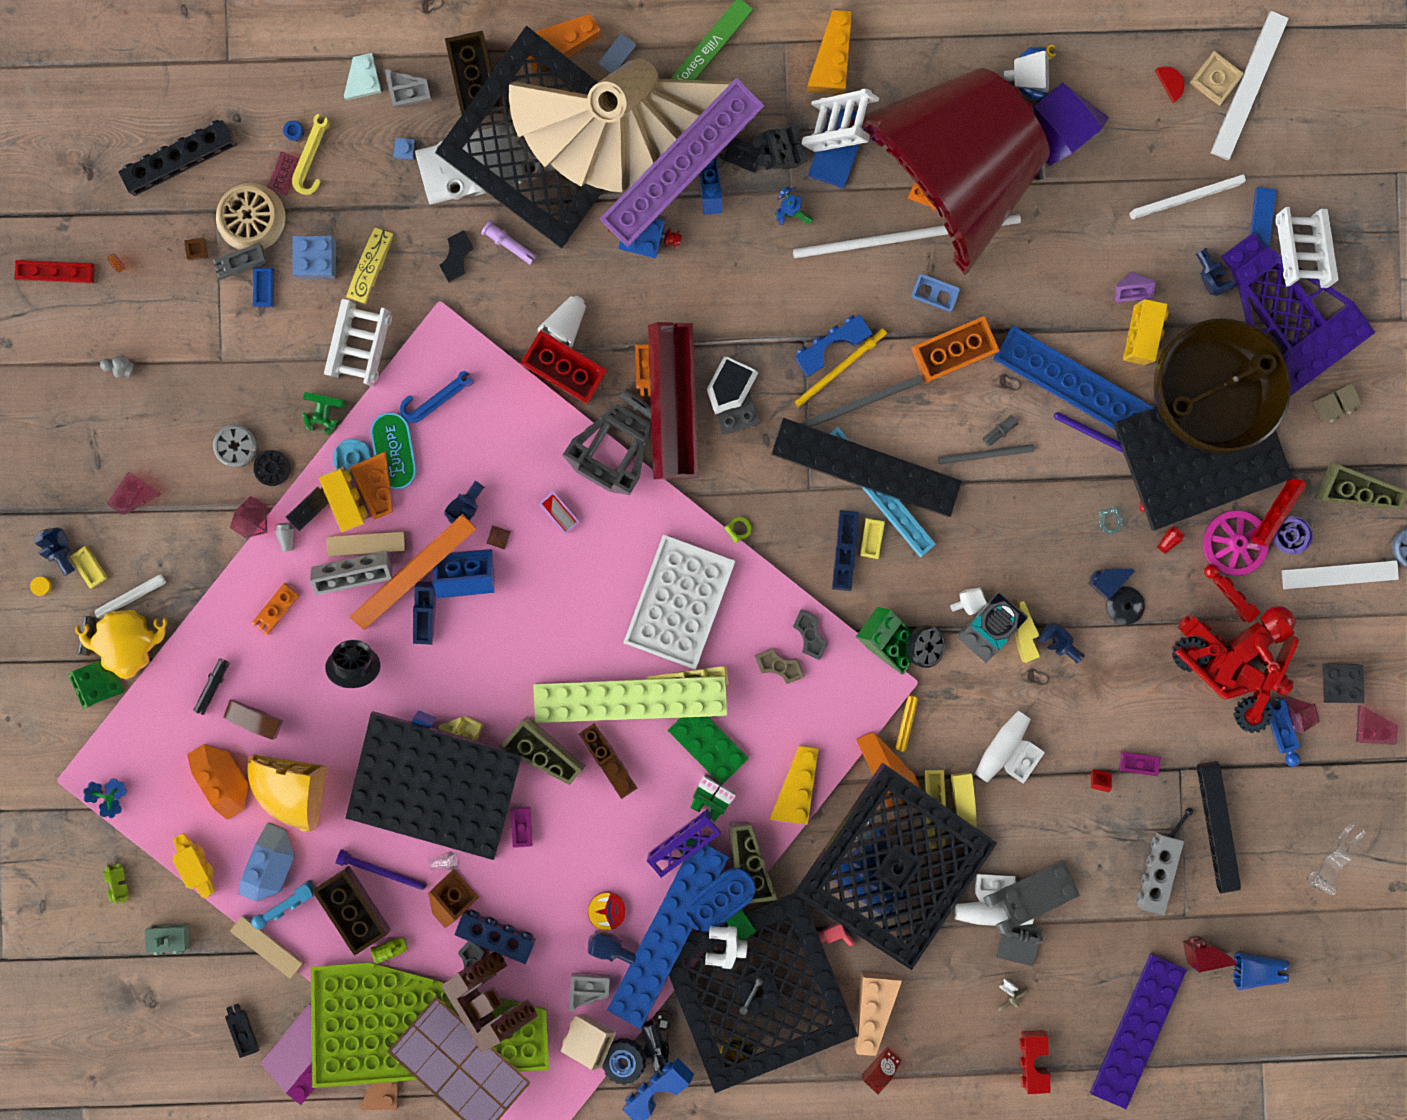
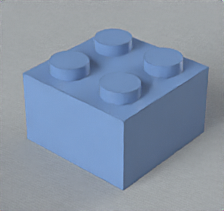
M292 236L293 275L296 278L336 279V240L332 236Z

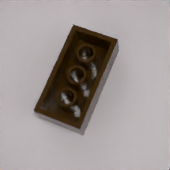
M483 30L445 38L461 115L493 72ZM499 99L493 107H500ZM493 111V114L502 113V111Z
M350 866L339 871L312 890L354 956L390 932L391 929Z

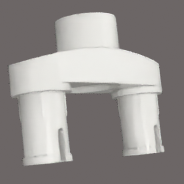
M710 926L709 939L726 940L727 946L726 952L723 954L706 952L705 965L722 966V968L731 969L736 957L746 958L747 940L737 939V927Z

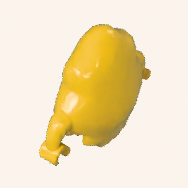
M135 610L112 611L97 622V632L92 638L86 635L90 630L88 624H85L84 632L80 630V625H77L75 632L79 635V639L84 647L93 650L101 656V665L104 669L112 671L120 678L130 679L140 669L148 665V652L163 640L166 632L165 626L168 624L166 618H163V626L158 624V619H155L154 626L158 631L154 633L146 626L145 617L137 614Z

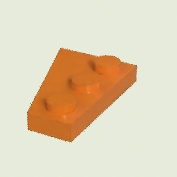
M386 451L350 466L349 468L374 520L392 513L393 505Z

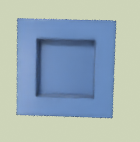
M395 138L393 157L414 161L416 141L413 139Z

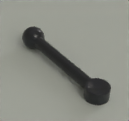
M1191 808L1185 810V815L1168 836H1175L1187 817L1193 814Z

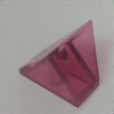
M250 496L234 512L230 528L244 538L267 533V506Z
M1281 694V697L1286 701L1294 731L1305 732L1320 722L1315 703L1310 704Z

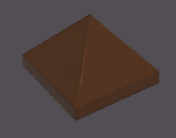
M492 525L486 544L505 550L511 531Z

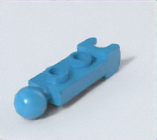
M308 880L294 890L295 894L265 914L255 915L252 918V926L255 929H263L272 918L276 921L285 915L283 911L290 908V910H293L301 904L300 901L304 903L313 897L312 890L315 888L313 883Z

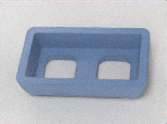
M920 274L915 284L912 298L951 312L960 289ZM922 284L932 288L928 298L919 295ZM940 291L949 293L950 296L947 304L937 302Z

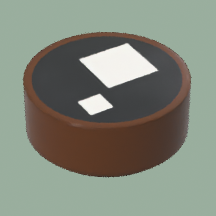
M660 1010L654 1015L653 1019H656L660 1031H666L671 1027L672 1016L668 1011Z

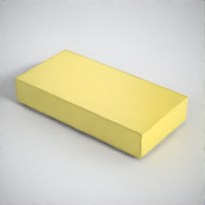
M865 518L859 556L879 559L885 521Z
M84 546L69 556L90 589L108 579V576L88 546Z

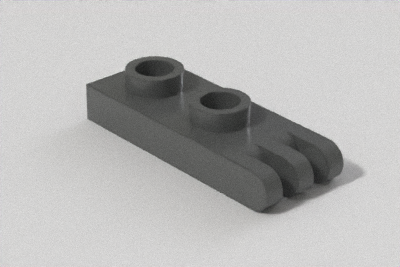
M257 243L217 258L212 262L214 266H217L215 271L219 273L217 274L218 280H222L265 264L267 259L263 246Z

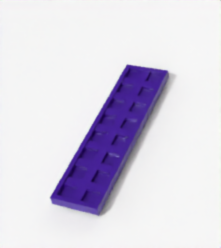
M1150 953L1090 1090L1092 1095L1127 1109L1186 974V968Z

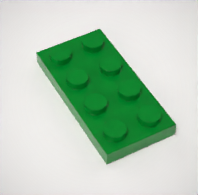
M708 716L680 717L668 729V732L721 785L749 759Z

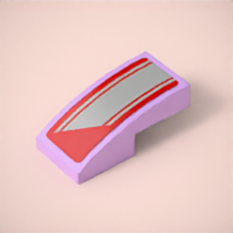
M553 490L538 502L564 534L579 523V520Z

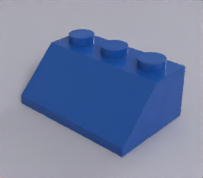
M492 549L449 553L433 568V585L436 597L446 598L495 593Z

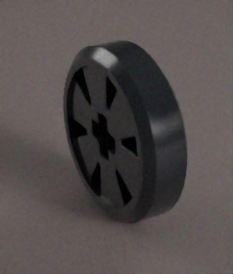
M929 625L916 628L910 635L907 643V653L911 662L923 668H930L938 664L944 655L946 647L943 633L938 628Z

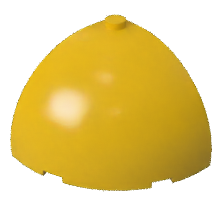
M251 754L248 760V779L251 790L261 807L272 817L290 826L300 828V831L312 832L318 827L328 766Z

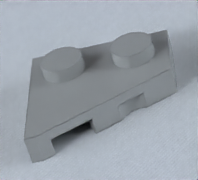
M388 69L385 70L394 108L432 100L427 79L415 78L404 73L399 74Z

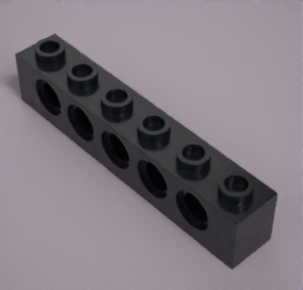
M215 120L208 127L197 129L192 132V135L175 140L174 144L170 146L160 147L152 155L142 156L140 161L134 164L124 165L123 169L118 171L127 191L136 196L237 146V143L228 125L223 120ZM215 135V141L208 143V139ZM194 144H198V149L191 152V147ZM181 153V157L178 160H174L175 154ZM163 161L162 168L157 169V164ZM146 170L145 176L140 178V172Z

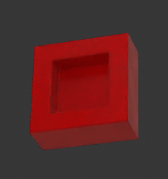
M1093 769L1091 772V789L1109 793L1112 789V773Z

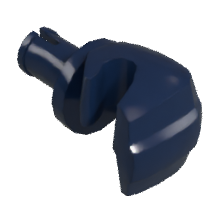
M1207 248L1195 254L1204 268L1200 273V278L1211 295L1219 296L1225 294L1236 286L1235 281L1218 282L1216 280V277L1225 275L1226 271L1218 269L1222 266L1221 262L1214 263Z
M475 480L466 494L462 495L459 493L458 497L446 507L444 515L450 524L462 514L469 520L473 518L478 507L475 500L485 488L482 484Z
M59 527L41 530L34 539V543L42 548L38 553L45 559H48L49 562L56 561L63 576L74 572L75 568H73L67 557L70 549L64 530Z
M1056 623L1046 625L1037 637V641L1040 643H1044L1052 638L1053 643L1046 648L1049 650L1056 649L1055 653L1059 656L1063 654L1068 655L1075 663H1079L1082 660L1080 657L1084 658L1085 656L1084 653L1072 645L1074 638Z
M596 930L588 939L587 952L591 956L611 962L618 958L633 964L636 953L622 948L621 940L615 935L608 934L602 930Z

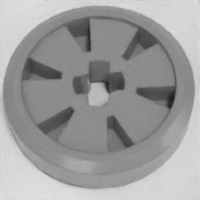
M228 425L220 429L213 441V450L221 463L230 467H242L250 463L255 457L257 440L248 428L241 425ZM233 441H235V443L240 444V447H237V451L235 449H231Z

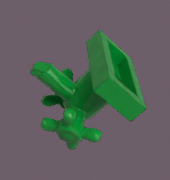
M304 392V400L316 403L315 412L312 417L309 416V413H302L306 429L313 431L312 424L317 423L324 425L326 429L323 430V433L329 435L340 423L338 419H333L332 422L328 419L331 407L345 409L346 401Z

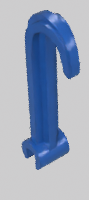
M467 371L460 372L458 378L411 413L406 411V406L413 400V397L409 395L401 402L400 414L406 421L417 423L462 389L472 386L474 380L469 378L464 381L465 377L470 374Z

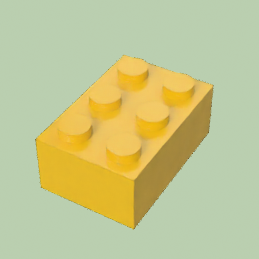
M1144 299L1134 305L1123 361L1147 365L1159 358L1161 351L1158 348L1159 342L1163 339L1165 332L1162 329L1163 323L1167 320L1169 313L1166 310L1167 304Z
M344 466L324 473L319 477L341 532L364 524L368 516L365 506L360 505L358 501L360 498L358 489L356 487L353 488L351 480H353L349 469L345 470Z

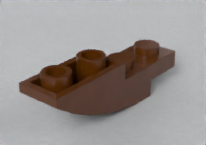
M595 723L579 733V736L621 799L638 789L628 770Z

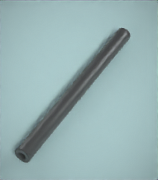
M1031 444L938 457V463L946 464L1034 452V446Z

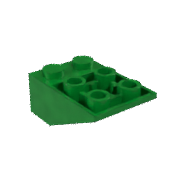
M877 607L856 635L857 639L901 675L905 673L912 663L907 653V643L912 631L892 610Z

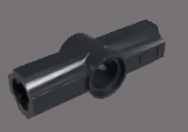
M656 1019L646 1021L642 1027L646 1042L644 1051L646 1058L651 1059L654 1072L658 1071L660 1073L665 1064L669 1062L670 1048L668 1042L663 1041Z

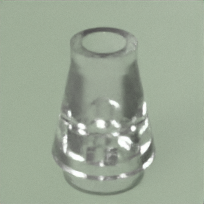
M452 851L429 859L431 870H454V868L459 866L458 855L456 852L452 853Z

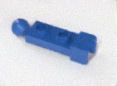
M1276 698V707L1274 709L1271 704H1267L1272 712L1270 713L1272 720H1269L1270 727L1279 753L1284 754L1287 752L1285 757L1286 763L1291 767H1296L1300 764L1301 757L1294 750L1300 748L1288 713L1286 701L1283 698Z

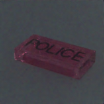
M281 152L267 188L287 196L299 158Z

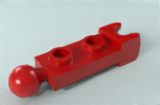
M1209 564L1204 568L1205 576L1213 579L1212 582L1237 609L1235 613L1244 623L1246 621L1250 623L1260 615V611L1253 603H1247L1245 595L1235 590L1233 587L1234 583L1228 577L1219 575V568L1216 565Z

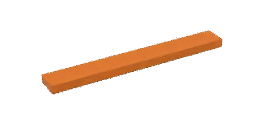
M463 514L459 516L397 572L391 580L386 582L350 615V619L365 630L476 530V526Z

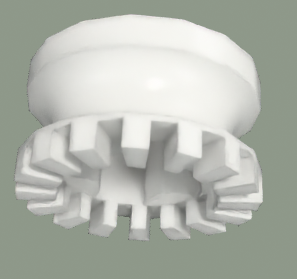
M1004 979V984L999 987L1005 992L1007 990V993L1014 997V991H1018L1019 988L1012 982Z

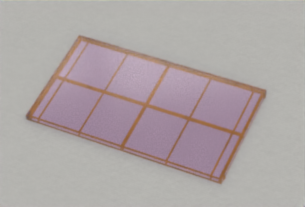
M437 996L432 999L429 1005L387 1051L461 1120H499L531 1083L493 1047L482 1054L461 1018Z

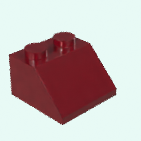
M1191 936L1188 940L1183 941L1187 964L1199 973L1237 965L1233 958L1200 936Z

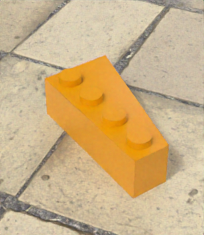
M832 10L806 92L844 94L847 79L851 11Z

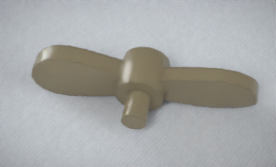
M1023 988L1014 997L1009 996V1001L1000 1006L998 1011H1002L1010 1004H1014L1017 1008L1019 1006L1017 1003L1018 999L1028 993L1029 990Z

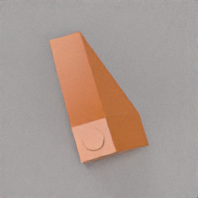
M874 731L856 739L872 775L875 774L881 763H884L920 788L914 773ZM892 798L885 800L887 807L893 806ZM898 798V804L905 803L903 800Z

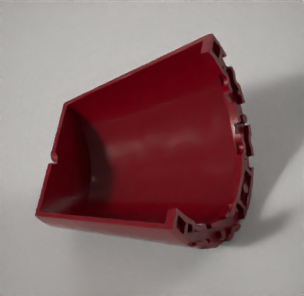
M986 68L976 69L865 114L862 124L863 131L870 134V138L873 137L871 139L872 142L880 147L884 145L889 147L886 149V152L892 155L911 176L930 203L935 207L938 216L946 219L947 222L944 226L950 238L955 237V240L952 241V246L955 249L953 262L964 275L971 270L1036 178L1044 163L1048 161L1050 155L1048 141L1039 121L1033 113L1034 108L1032 105L1024 101L1017 87H1012L997 73ZM856 118L850 121L849 128L854 126Z

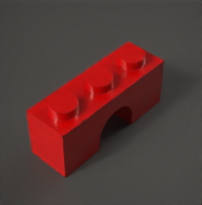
M1044 1030L1021 1031L1022 1038H1019V1048L1022 1050L1020 1067L1023 1069V1076L1020 1077L1021 1087L1025 1089L1027 1094L1051 1093L1050 1073L1046 1068L1034 1067L1037 1057L1049 1055L1048 1035Z

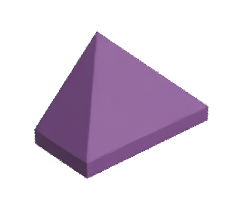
M1130 272L1117 284L1115 302L1153 299L1156 282Z

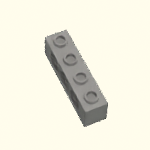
M383 551L311 567L310 582L315 595H321L391 580L392 563L388 552Z
M1157 832L1156 836L1152 838L1151 855L1146 860V874L1142 876V889L1136 898L1137 906L1142 910L1165 916L1184 841ZM1167 851V856L1164 859H1160L1161 852ZM1162 869L1161 876L1156 878V871ZM1153 888H1157V893L1151 896L1150 891Z

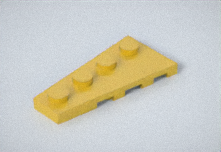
M798 746L781 792L770 815V820L808 825L818 748Z

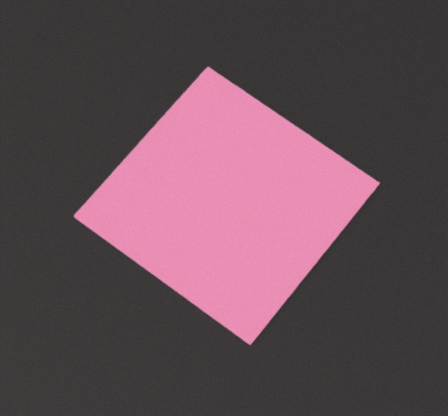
M438 302L378 376L374 387L370 386L59 776L57 782L99 816V805L103 803L104 799L99 798L96 803H87L83 799L85 795L83 790L87 788L89 782L93 781L96 784L102 785L101 790L106 795L105 785L112 778L117 779L119 782H124L127 794L121 796L120 799L114 798V800L119 801V805L122 807L121 813L115 814L114 818H102L180 880L182 878L172 861L174 854L177 853L173 838L186 833L193 844L197 843L198 846L203 848L205 852L204 857L214 870V877L211 880L214 884L215 892L209 898L204 899L235 923L243 915L252 921L255 915L265 914L295 894L294 890L308 880L316 887L347 866H350L391 929L385 937L354 956L315 895L304 903L300 901L301 904L293 910H290V908L283 911L285 915L276 921L272 918L262 929L304 962L297 972L310 982L311 967L359 963L376 964L371 954V947L402 937L407 942L408 950L377 965L441 982H447L458 972L464 970L463 960L458 952L468 941L454 935L462 915L455 922L444 928L432 914L428 892L449 872L455 869L479 896L467 909L468 911L469 909L475 910L482 917L487 918L489 916L495 918L499 924L512 925L515 927V930L521 933L523 931L529 932L536 938L526 964L502 955L507 967L478 987L479 992L482 993L493 987L501 998L520 1003L529 1000L533 1006L547 1010L549 1070L520 1072L531 1083L499 1120H572L606 1075L602 1067L591 1070L561 1052L564 1037L568 1035L571 1020L576 1015L586 1014L616 1031L612 1043L621 1038L635 1040L642 1031V1028L638 1029L607 1011L630 964L618 958L611 962L588 954V939L596 930H600L593 926L589 920L587 913L588 905L591 899L600 892H614L622 898L626 907L625 919L617 928L605 932L611 933L621 940L622 948L636 953L682 863L661 878L646 861L648 853L706 809L709 811L710 807L705 804L700 812L691 808L694 799L693 794L703 775L716 782L718 781L668 732V729L679 718L536 723L580 760L585 767L575 780L568 785L547 774V772L521 760L494 860L345 819L371 712L375 711L412 722L415 714L420 710L436 717L432 728L438 730L439 725L467 716L484 724L477 741L500 747L526 716L535 722L533 684L647 679V676L695 670L624 644V639L663 535L734 560V567L696 669L726 666L729 685L726 686L728 715L708 717L749 759L723 784L724 787L735 792L736 796L730 802L724 815L721 814L715 822L712 821L721 831V834L710 841L708 845L730 856L722 873L733 868L729 824L748 822L754 831L768 873L805 826V824L769 819L798 746L818 748L809 821L862 755L856 739L872 731L878 735L918 682L906 671L901 675L867 649L857 639L856 635L858 633L742 540L734 543L723 525L665 479H653V470L644 462L641 467L640 479L630 495L609 492L578 474L562 455L571 440L594 423L443 302ZM467 371L470 374L465 377L464 381L472 378L474 380L472 386L462 389L423 420L417 423L407 421L411 432L417 474L408 487L404 489H391L392 513L374 520L355 478L352 477L351 484L353 488L356 487L360 494L358 501L360 505L365 506L368 513L364 524L341 532L331 506L328 504L300 531L294 527L293 550L281 551V546L275 532L276 524L290 523L285 516L317 486L320 489L322 488L319 477L336 469L333 462V454L341 442L348 439L360 440L367 444L373 457L374 451L370 431L372 423L378 416L384 413H395L401 416V402L409 395L413 397V400L406 406V411L411 413L458 378L460 372ZM599 429L582 445L589 448ZM606 433L592 458L616 471L628 450ZM635 455L626 469L629 473L632 471L636 458ZM475 480L485 487L475 500L478 505L477 511L473 518L470 519L476 526V530L451 553L492 549L495 593L446 598L436 597L432 645L413 644L415 585L365 630L350 619V615L389 580L315 595L310 582L311 567L369 555L328 556L326 537L405 532L406 551L388 552L392 563L393 577L451 525L444 515V511L451 501L458 497L459 493L462 495L466 494ZM552 490L579 520V523L566 534L561 531L538 503ZM492 525L511 531L505 550L486 544ZM433 569L418 582H433ZM283 583H285L300 596L266 636L263 633L268 628L267 626L260 631L257 628L262 623L261 621L256 626H253L251 623ZM800 609L818 617V634L828 643L820 660L802 653L804 646L802 635L793 627ZM347 640L362 641L378 655L381 668L374 681L359 688H343L329 680L326 675L325 664L334 648L341 642ZM773 648L775 653L782 659H798L805 677L786 684L785 680L776 673H761L755 655ZM219 658L230 662V665L223 676L224 681L219 684L205 715H201V712L200 714L194 712L193 708L209 680V673L213 672ZM230 699L283 720L277 738L271 740L223 718ZM594 723L612 746L638 787L637 790L623 799L619 797L579 736L580 732ZM203 744L229 751L248 784V760L251 754L328 766L318 827L312 832L300 831V828L290 826L272 817L258 803L250 784L245 809L226 820L211 807L191 774L187 754ZM530 807L533 846L513 848L511 808ZM269 822L286 829L295 857L281 892L262 900L254 901L239 895L240 881L253 848L266 824ZM706 825L702 828L701 835H711L714 831ZM344 849L349 851L348 853L351 854V857L424 882L426 888L420 890L350 864L341 866L335 862L340 850ZM678 849L672 851L671 857L680 858L682 856ZM659 860L656 864L663 870L668 866L669 861ZM480 924L473 925L475 931H483V927ZM693 928L690 934L697 932L699 930ZM491 932L494 939L501 938L499 932ZM512 938L509 940L510 945H519L517 939ZM484 948L486 951L484 952L482 958L486 957L494 951ZM705 951L697 953L696 955L702 956ZM689 957L684 959L685 964H687ZM692 958L689 966L693 967L698 960ZM572 973L610 975L609 997L596 1000L587 1006L586 1004L576 1007L574 1011H569ZM669 976L646 1021L653 1018L674 991Z

